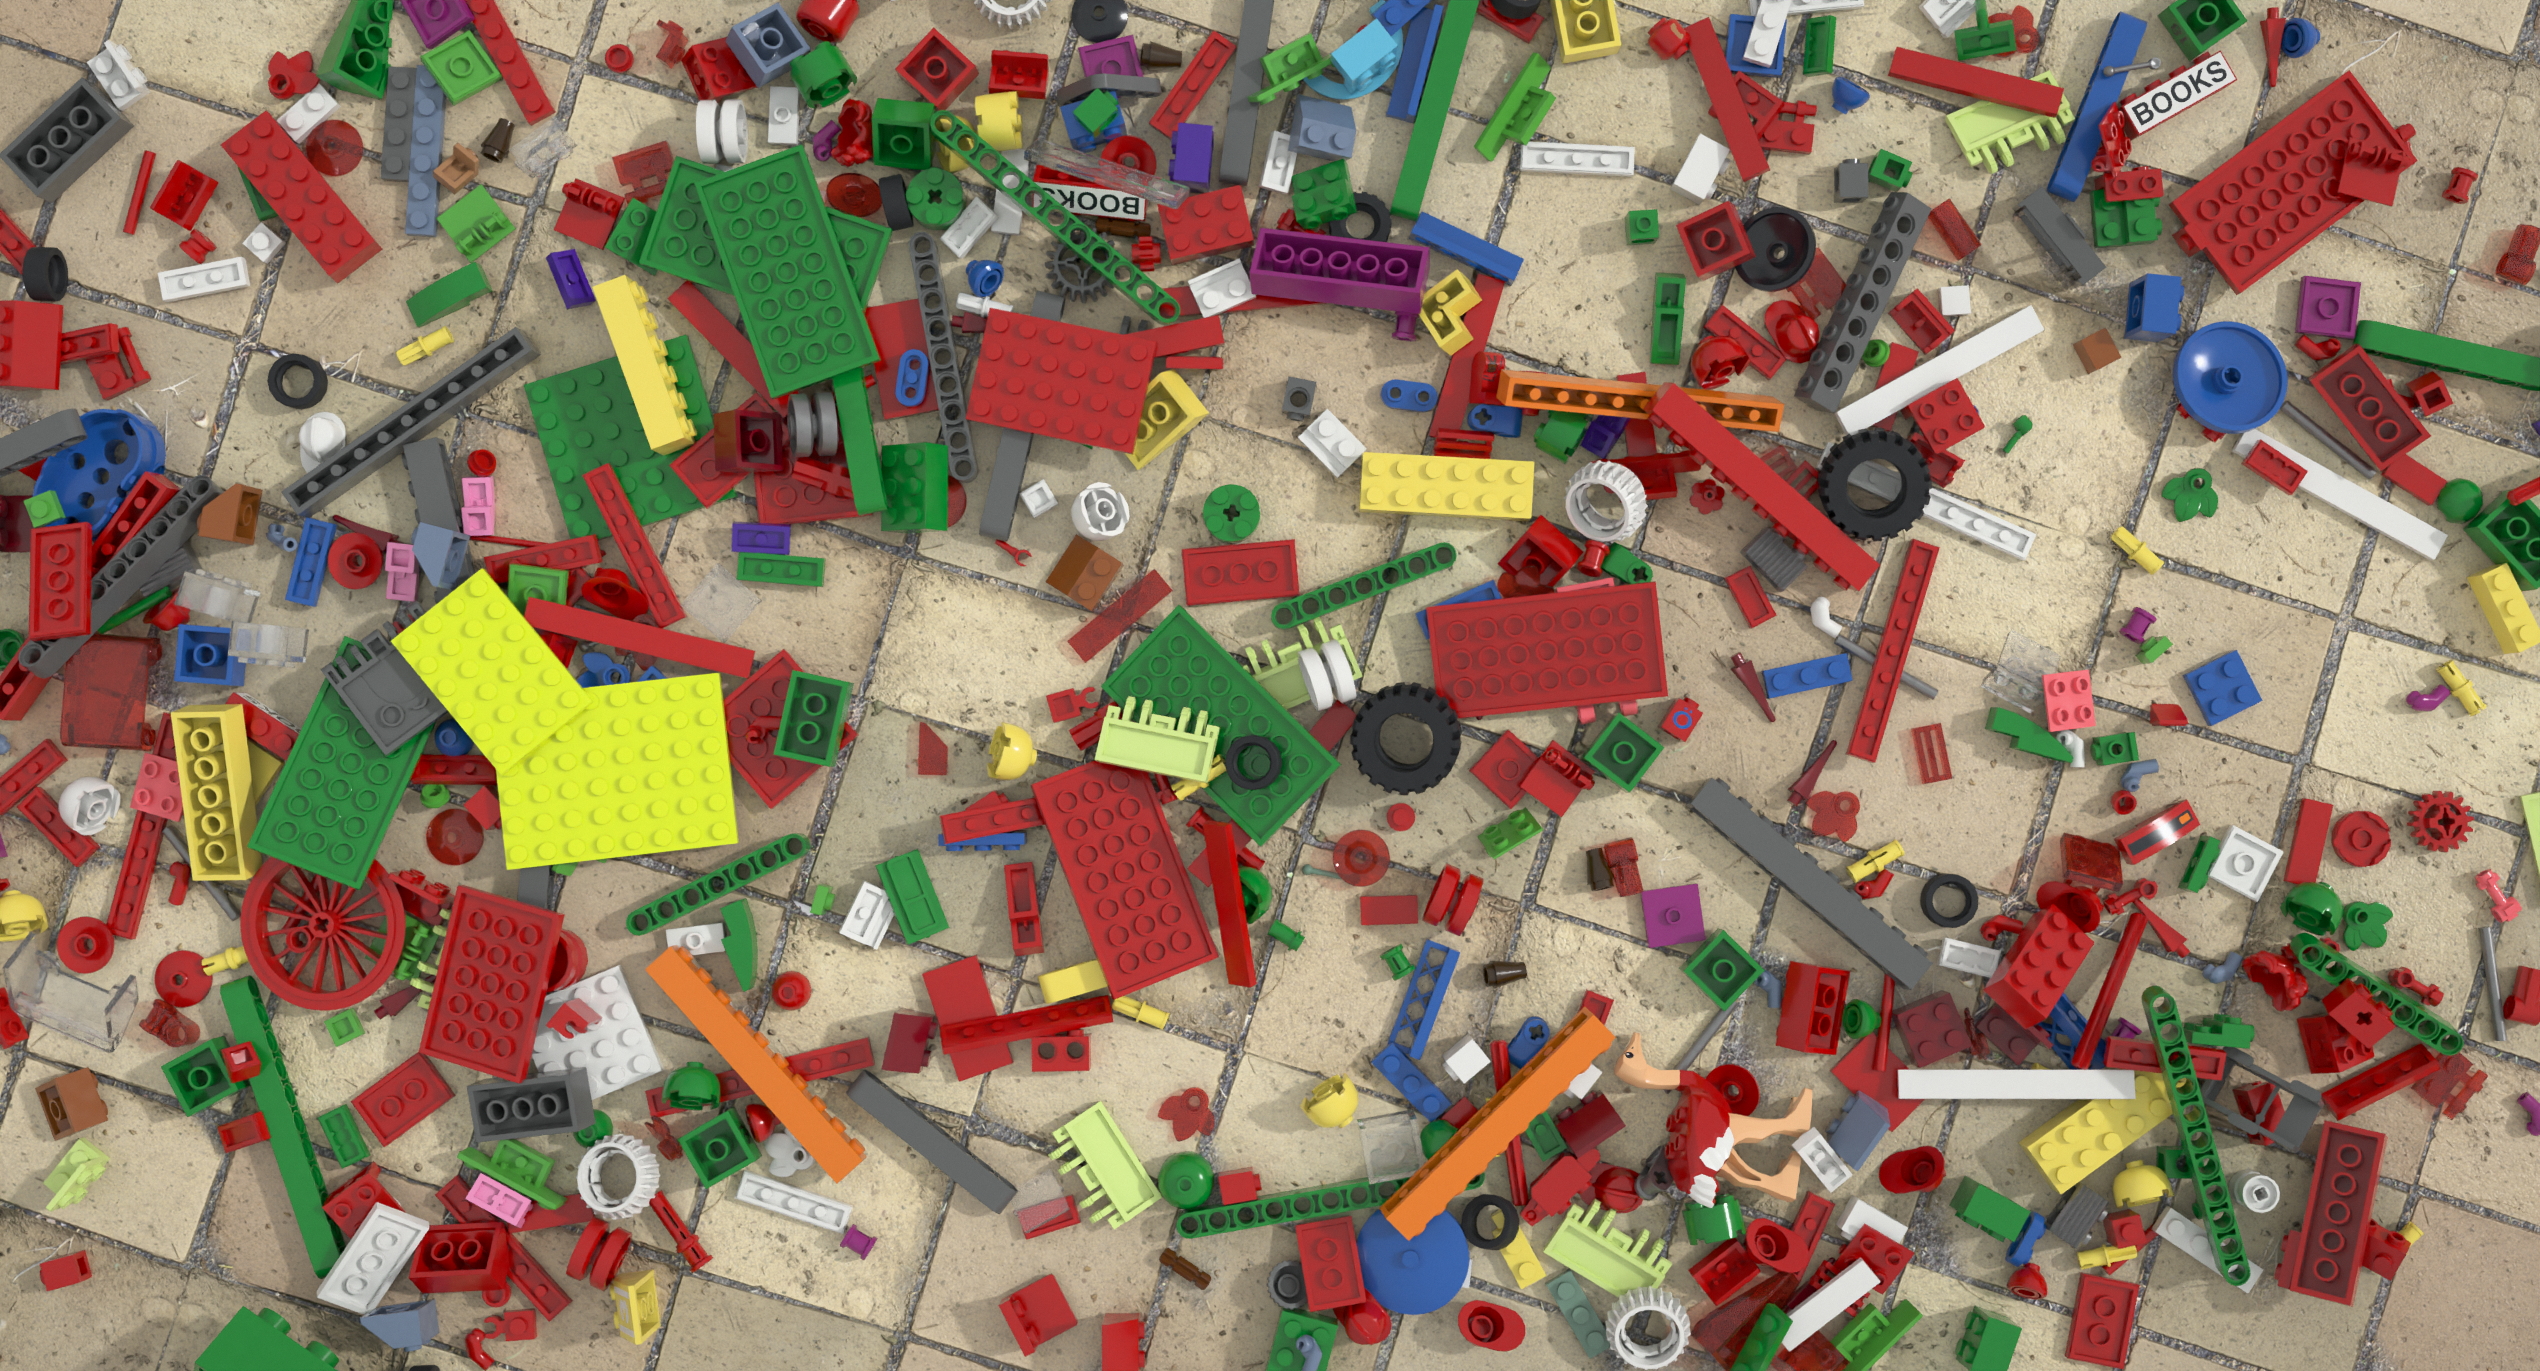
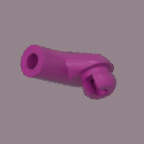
M832 119L813 137V154L819 161H827L831 157V139L841 131L840 127Z
M2439 684L2429 695H2421L2418 691H2412L2407 696L2406 702L2415 711L2429 712L2435 710L2451 693L2445 686Z
M2528 1092L2520 1095L2517 1102L2531 1114L2532 1121L2527 1123V1130L2531 1135L2539 1136L2540 1103Z

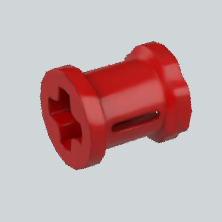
M2455 167L2451 171L2453 177L2447 190L2443 191L2442 197L2453 203L2465 204L2469 200L2467 194L2473 182H2476L2478 174L2469 169Z
M1587 540L1585 543L1586 551L1582 561L1577 564V570L1590 577H1600L1602 573L1601 565L1604 557L1609 555V547L1598 541Z

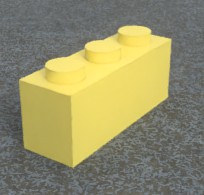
M2507 563L2491 565L2467 577L2504 654L2520 653L2540 643V629Z

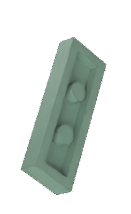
M1570 1268L1545 1283L1589 1359L1610 1348L1606 1329Z

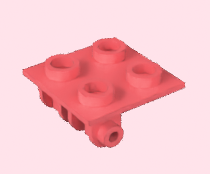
M2089 670L2042 675L2049 732L2096 726Z
M145 752L130 808L180 822L181 816H184L177 761Z

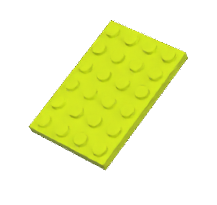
M483 568L391 640L393 645L501 775L508 772L594 702Z

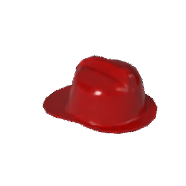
M1780 300L1772 303L1765 313V325L1780 352L1792 363L1801 364L1810 361L1812 353L1819 344L1820 331L1817 323L1807 316L1799 305L1792 301Z
M597 568L593 578L587 580L581 588L582 596L588 602L622 619H640L646 615L648 610V601L644 595L631 587L628 576L618 569Z
M184 582L177 589L172 590V597L150 608L143 618V623H151L163 631L178 628L179 624L186 625L190 621L189 613L191 610L189 602L181 593L186 583Z
M2050 881L2041 885L2037 891L2036 901L2041 910L2053 903L2084 933H2090L2097 929L2100 923V913L2103 911L2104 905L2100 902L2096 892L2086 886L2072 887L2062 882Z
M1921 1146L1897 1152L1885 1159L1879 1169L1881 1185L1887 1191L1895 1194H1905L1914 1191L1922 1193L1931 1192L1941 1184L1943 1177L1946 1176L1944 1169L1945 1160L1942 1153L1932 1146Z
M1596 1163L1590 1170L1592 1178L1589 1181L1591 1185L1580 1195L1587 1205H1590L1594 1199H1597L1601 1202L1599 1209L1606 1211L1612 1209L1616 1213L1634 1211L1643 1202V1199L1638 1196L1634 1188L1635 1180L1639 1174L1631 1169L1606 1163Z
M1758 1218L1749 1224L1743 1245L1746 1247L1747 1254L1752 1261L1761 1266H1771L1786 1273H1796L1805 1268L1809 1261V1251L1806 1243L1799 1235L1766 1218Z
M1364 1288L1366 1303L1333 1308V1312L1345 1327L1346 1334L1353 1342L1361 1345H1373L1388 1337L1392 1323L1386 1310Z
M1474 1300L1464 1305L1458 1315V1326L1461 1334L1469 1343L1476 1347L1507 1352L1516 1349L1525 1337L1523 1319L1516 1311L1504 1306Z

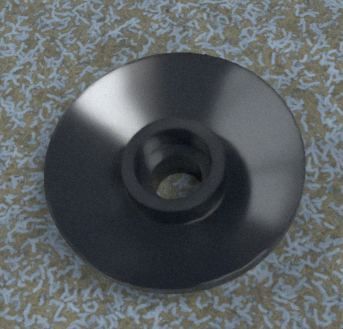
M1076 0L1072 8L1074 28L1081 37L1089 42L1099 43L1116 39L1127 25L1128 10L1124 0ZM1097 8L1104 10V14L1100 17L1094 15V11Z

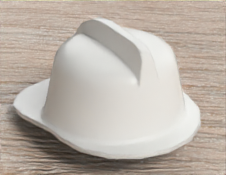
M329 412L316 413L309 417L300 428V457L302 466L307 473L345 447V425L335 414Z

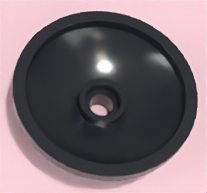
M1772 207L1756 213L1744 223V229L1756 255L1755 258L1735 266L1738 275L1745 283L1760 291L1776 292L1793 286L1805 276L1815 257L1816 238L1812 226L1801 214L1785 207ZM1784 251V256L1778 259L1779 252Z

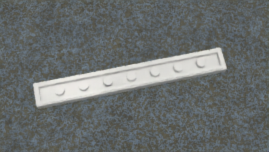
M2032 305L2027 306L1838 410L1834 414L1845 435L1849 433L1851 436L1858 433V430L1868 428L1948 382L2044 331V328Z
M2256 429L2241 433L2232 452L2246 458L2256 441L2261 439L2308 471L2299 484V489L2428 560H2435L2448 536L2447 534Z
M1830 442L1826 444L1816 466L1817 470H1822L1821 463L1824 457H1828L1831 452L1830 448L1834 444ZM1867 460L1859 464L1851 472L1847 483L1892 502L1900 492L1901 476L1898 472ZM1929 489L1931 498L1929 504L1923 508V517L2021 561L2026 559L2036 534L1936 489Z
M1897 1070L1898 1099H2136L2134 1070Z

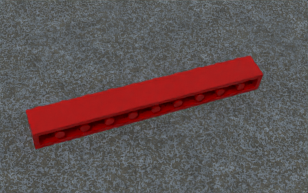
M1664 382L1645 405L1643 410L1649 414L1647 419L1659 429L1664 427L1671 433L1668 436L1671 441L1680 447H1683V445L1691 451L1689 456L1700 465L1705 463L1712 469L1710 474L1717 481L1723 484L1725 482L1733 488L1731 493L1743 502L1747 500L1754 506L1751 510L1757 516L1764 520L1768 518L1774 524L1772 529L1784 538L1788 536L1794 541L1792 546L1805 556L1809 554L1815 560L1813 562L1815 567L1824 573L1829 572L1835 577L1833 582L1844 591L1848 589L1860 591L1880 566L1877 561L1675 383Z
M144 472L92 546L91 579L181 488L162 474ZM29 636L0 675L1 720L21 721L52 678V676L39 678L20 664L18 656L22 648L30 641Z

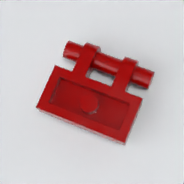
M1799 100L1796 103L1784 102L1785 106L1779 113L1794 114L1793 122L1778 120V113L1763 132L1759 140L1763 150L1810 155L1815 124L1804 123V116L1815 117L1817 105L1806 104V101Z

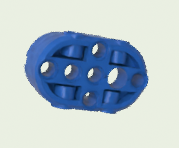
M97 409L81 415L80 418L88 438L56 453L55 457L49 456L45 461L41 474L34 486L33 497L49 490L56 491L66 517L45 527L73 524L76 519H78L79 523L88 522L92 525V543H95L127 498L126 491H129V493L132 491L144 472L164 474L166 449L157 427L147 418L121 409ZM132 428L134 429L136 435H133ZM125 442L129 448V455L123 463L118 464L114 458V452L119 444ZM84 456L85 465L80 469L78 462ZM108 471L109 480L104 484L102 476ZM93 495L94 504L89 508L87 500Z

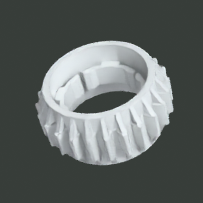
M975 0L974 4L976 9L981 8L980 13L982 17L988 16L991 24L998 21L999 28L1006 24L1012 30L1013 25H1018L1022 29L1023 24L1027 22L1032 25V20L1035 17L1041 19L1040 12L1048 10L1045 3L1052 2V0H1028L1026 4L1019 5L1018 10H1015L1014 7L1005 8L1000 6L994 0H989L990 3L987 0Z
M1600 460L1596 463L1589 462L1569 479L1570 484L1565 487V509L1571 523L1584 536L1601 541L1602 543L1604 541L1613 543L1615 540L1621 542L1625 537L1629 538L1643 523L1642 520L1646 517L1645 509L1648 507L1645 501L1647 496L1637 476L1623 465L1610 461L1601 462ZM1592 483H1599L1613 490L1622 501L1625 510L1624 516L1619 520H1611L1599 514L1588 499L1587 488Z
M614 1134L613 1136H604L603 1140H596L594 1146L587 1148V1153L581 1156L582 1161L577 1167L578 1174L576 1176L577 1189L580 1191L581 1200L584 1199L587 1208H592L595 1215L602 1214L603 1218L616 1220L631 1218L633 1214L642 1213L643 1207H649L650 1199L655 1198V1191L659 1188L658 1181L660 1177L659 1164H657L655 1159L656 1155L650 1152L649 1145L644 1146L642 1139H634L633 1135ZM614 1154L628 1156L633 1161V1166L636 1169L634 1190L628 1197L619 1200L610 1198L604 1192L601 1184L603 1163Z
M1639 1286L1634 1290L1629 1289L1626 1294L1619 1295V1300L1612 1303V1310L1607 1312L1608 1320L1605 1321L1610 1349L1615 1350L1617 1358H1623L1625 1364H1631L1634 1368L1638 1367L1647 1370L1668 1366L1669 1363L1677 1360L1678 1355L1684 1353L1683 1347L1689 1344L1688 1336L1691 1335L1686 1308L1681 1306L1679 1298H1673L1671 1292H1664L1662 1288L1656 1289L1651 1286L1641 1288ZM1656 1310L1665 1314L1666 1318L1670 1321L1671 1331L1667 1338L1658 1344L1649 1346L1637 1345L1626 1336L1625 1324L1629 1317L1634 1316L1640 1311Z

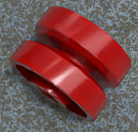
M1446 863L1432 890L1422 921L1437 926L1443 920L1446 912H1448L1445 930L1454 935L1461 936L1474 913L1484 879L1470 873L1464 877L1458 888L1461 876L1460 869Z
M561 929L547 992L567 989L578 983L585 974L588 964L587 949L581 938L570 930Z
M596 1216L593 1217L583 1231L571 1255L566 1271L567 1276L581 1281L590 1273V1286L603 1292L607 1290L625 1259L632 1240V1232L618 1227L609 1234V1222Z

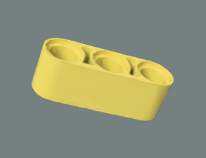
M1097 958L1038 976L1045 1004L1107 987Z

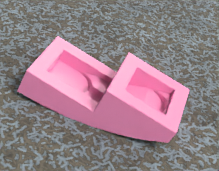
M493 476L463 477L464 507L461 510L464 534L470 536L493 535L495 526Z
M387 542L385 571H388L386 599L418 601L419 561L412 551L413 545Z

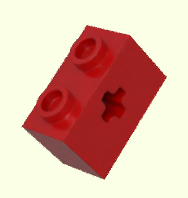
M2347 978L2324 997L2322 1002L2331 1017L2370 1049L2396 1027L2391 1018L2393 1012L2384 1002L2379 1001L2377 1003L2371 998L2373 997L2372 993L2362 983L2356 985Z

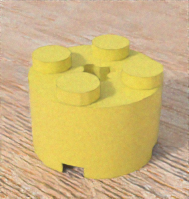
M1016 91L985 94L975 97V111L979 125H977L978 135L998 152L1023 148L1021 133L1023 131L1021 114L1017 113L1019 105Z

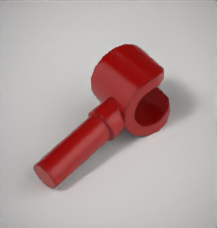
M2410 123L2403 124L2395 131L2412 152L2409 139L2416 135V131Z
M997 539L995 541V544L1012 555L1015 562L1020 566H1026L1018 561L1020 553L1025 552L1032 558L1031 553L1025 549L1018 550L1005 541Z

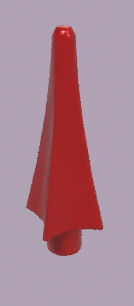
M2278 7L2267 8V19L2260 21L2267 56L2270 87H2275L2277 83L2279 53L2286 18H2279Z
M2140 899L2133 901L2142 915L2148 918V923L2168 953L2175 951L2181 959L2189 954L2190 950L2183 944L2188 939L2159 918Z

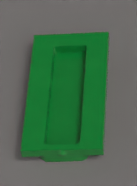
M918 849L895 856L893 859L875 866L907 945L924 938H929L933 934L950 928Z

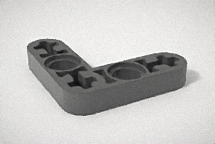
M1094 74L1057 90L1058 106L1061 107L1085 100L1096 88L1103 94L1106 91H1115L1116 96L1158 97L1161 95L1160 79L1116 74Z

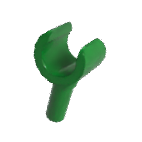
M2022 415L2012 423L2018 431L2013 434L2003 448V451L2007 454L2017 441L2032 429L2033 424L2026 415Z

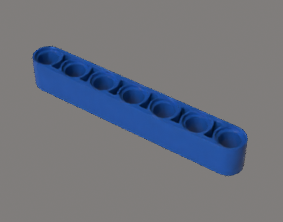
M2122 11L2116 16L2076 113L2075 121L2072 123L2049 180L2047 192L2071 202H2075L2079 196L2090 170L2091 162L2102 140L2099 124L2112 103H2117L2129 71L2114 73L2112 77H2106L2103 74V70L2107 66L2115 68L2132 65L2147 27L2146 21Z

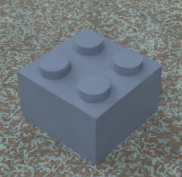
M779 2L734 25L725 41L758 88L791 71V61L798 56H806L811 51V48Z

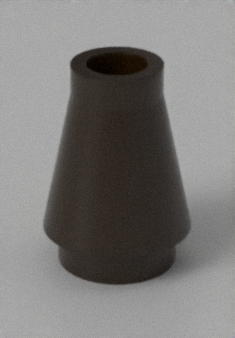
M1152 41L1149 44H1142L1140 65L1147 67V70L1181 67L1182 51Z
M499 118L495 127L481 143L482 150L480 153L491 161L502 163L504 158H508L515 125L506 119Z
M1602 848L1586 851L1587 885L1591 886L1592 891L1614 887L1613 880L1615 877L1603 854Z
M1490 961L1489 964L1483 965L1485 984L1487 987L1493 986L1496 989L1517 980L1526 979V965L1524 962Z

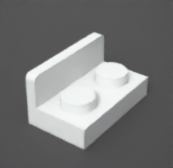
M107 40L104 42L107 49L89 60L87 64L116 107L124 111L151 92L145 85L148 81L139 68H134L129 61L132 58L129 51L122 44L117 45Z

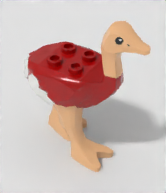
M1634 1032L1625 1051L1616 1061L1614 1075L1623 1082L1637 1088L1676 1090L1681 1092L1677 1105L1672 1113L1668 1115L1666 1121V1130L1670 1132V1136L1665 1148V1158L1669 1159L1668 1169L1677 1188L1680 1191L1686 1192L1697 1203L1712 1208L1716 1202V1193L1719 1191V1182L1715 1179V1176L1725 1178L1734 1186L1755 1188L1776 1199L1793 1202L1796 1199L1801 1156L1797 1151H1792L1787 1160L1781 1159L1776 1174L1769 1176L1750 1168L1738 1156L1733 1146L1740 1143H1759L1767 1137L1776 1134L1799 1138L1802 1134L1808 1132L1811 1123L1812 1089L1803 1088L1798 1097H1792L1786 1115L1780 1119H1760L1732 1114L1724 1096L1708 1080L1694 1071L1658 1070L1649 1066L1642 1053L1641 1035Z

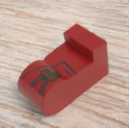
M1485 351L1476 353L1472 363L1469 404L1504 405L1496 398L1501 369L1505 370L1503 354Z

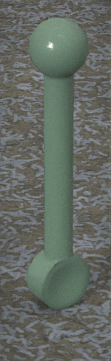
M1305 864L1302 867V872L1305 875L1317 874L1347 880L1353 885L1360 883V876L1356 873L1346 875L1316 869L1310 864Z

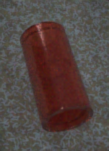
M1950 198L1931 210L1928 216L1929 221L1957 261L1982 245Z

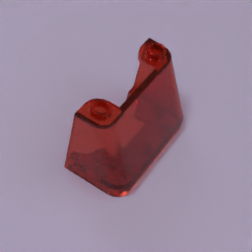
M94 633L66 661L60 740L63 746L151 751L155 743L156 733L149 723H144L148 670L149 666H154L162 657L163 650L160 638Z

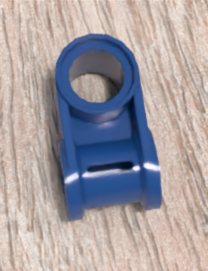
M1480 404L1469 412L1467 424L1473 431L1493 432V434L1501 437L1520 438L1523 419L1522 410L1513 406ZM1480 412H1483V417L1488 418L1482 425H1480L1479 419H1475V416Z
M1532 1016L1525 1020L1517 1035L1507 1046L1509 1063L1521 1069L1543 1048L1550 1035L1549 1028L1544 1019ZM1539 1024L1543 1033L1541 1035L1535 1034L1532 1037L1529 1028L1531 1026L1536 1028Z

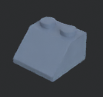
M1298 94L1288 151L1333 162L1343 158L1345 161L1351 159L1356 135L1352 108Z
M420 522L419 527L414 529L411 543L414 544L412 548L413 553L432 586L455 590L470 535Z
M1860 1090L1857 1091L1854 1097L1852 1095L1847 1097L1841 1108L1843 1110L1838 1120L1833 1118L1825 1130L1828 1133L1827 1143L1857 1172L1891 1126L1888 1108Z
M435 1299L379 1306L360 1318L361 1324L393 1349L404 1347V1352L421 1349L423 1344L430 1343V1339L440 1333Z

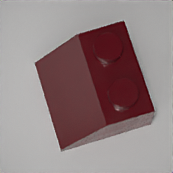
M736 409L713 414L715 471L735 473L783 471L781 414Z
M900 1008L894 1012L882 1070L919 1074L923 1067L928 1068L932 1051L927 1050L930 1039H935L938 1023L934 1022V1014L907 1008Z
M1594 1090L1586 1093L1582 1100L1579 1099L1581 1101L1580 1104L1574 1108L1568 1106L1556 1114L1558 1119L1553 1121L1577 1158L1626 1127L1618 1113L1600 1090L1596 1093Z

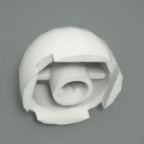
M1097 482L1087 486L1073 501L1071 509L1072 522L1076 530L1090 540L1105 541L1116 537L1123 532L1125 524L1129 521V507L1124 496L1120 492L1116 494L1114 490L1110 489L1112 486L1108 483Z
M81 777L74 780L62 792L58 803L60 816L71 829L82 835H93L106 827L103 823L107 821L109 815L112 819L116 816L120 806V793L113 785L100 778Z

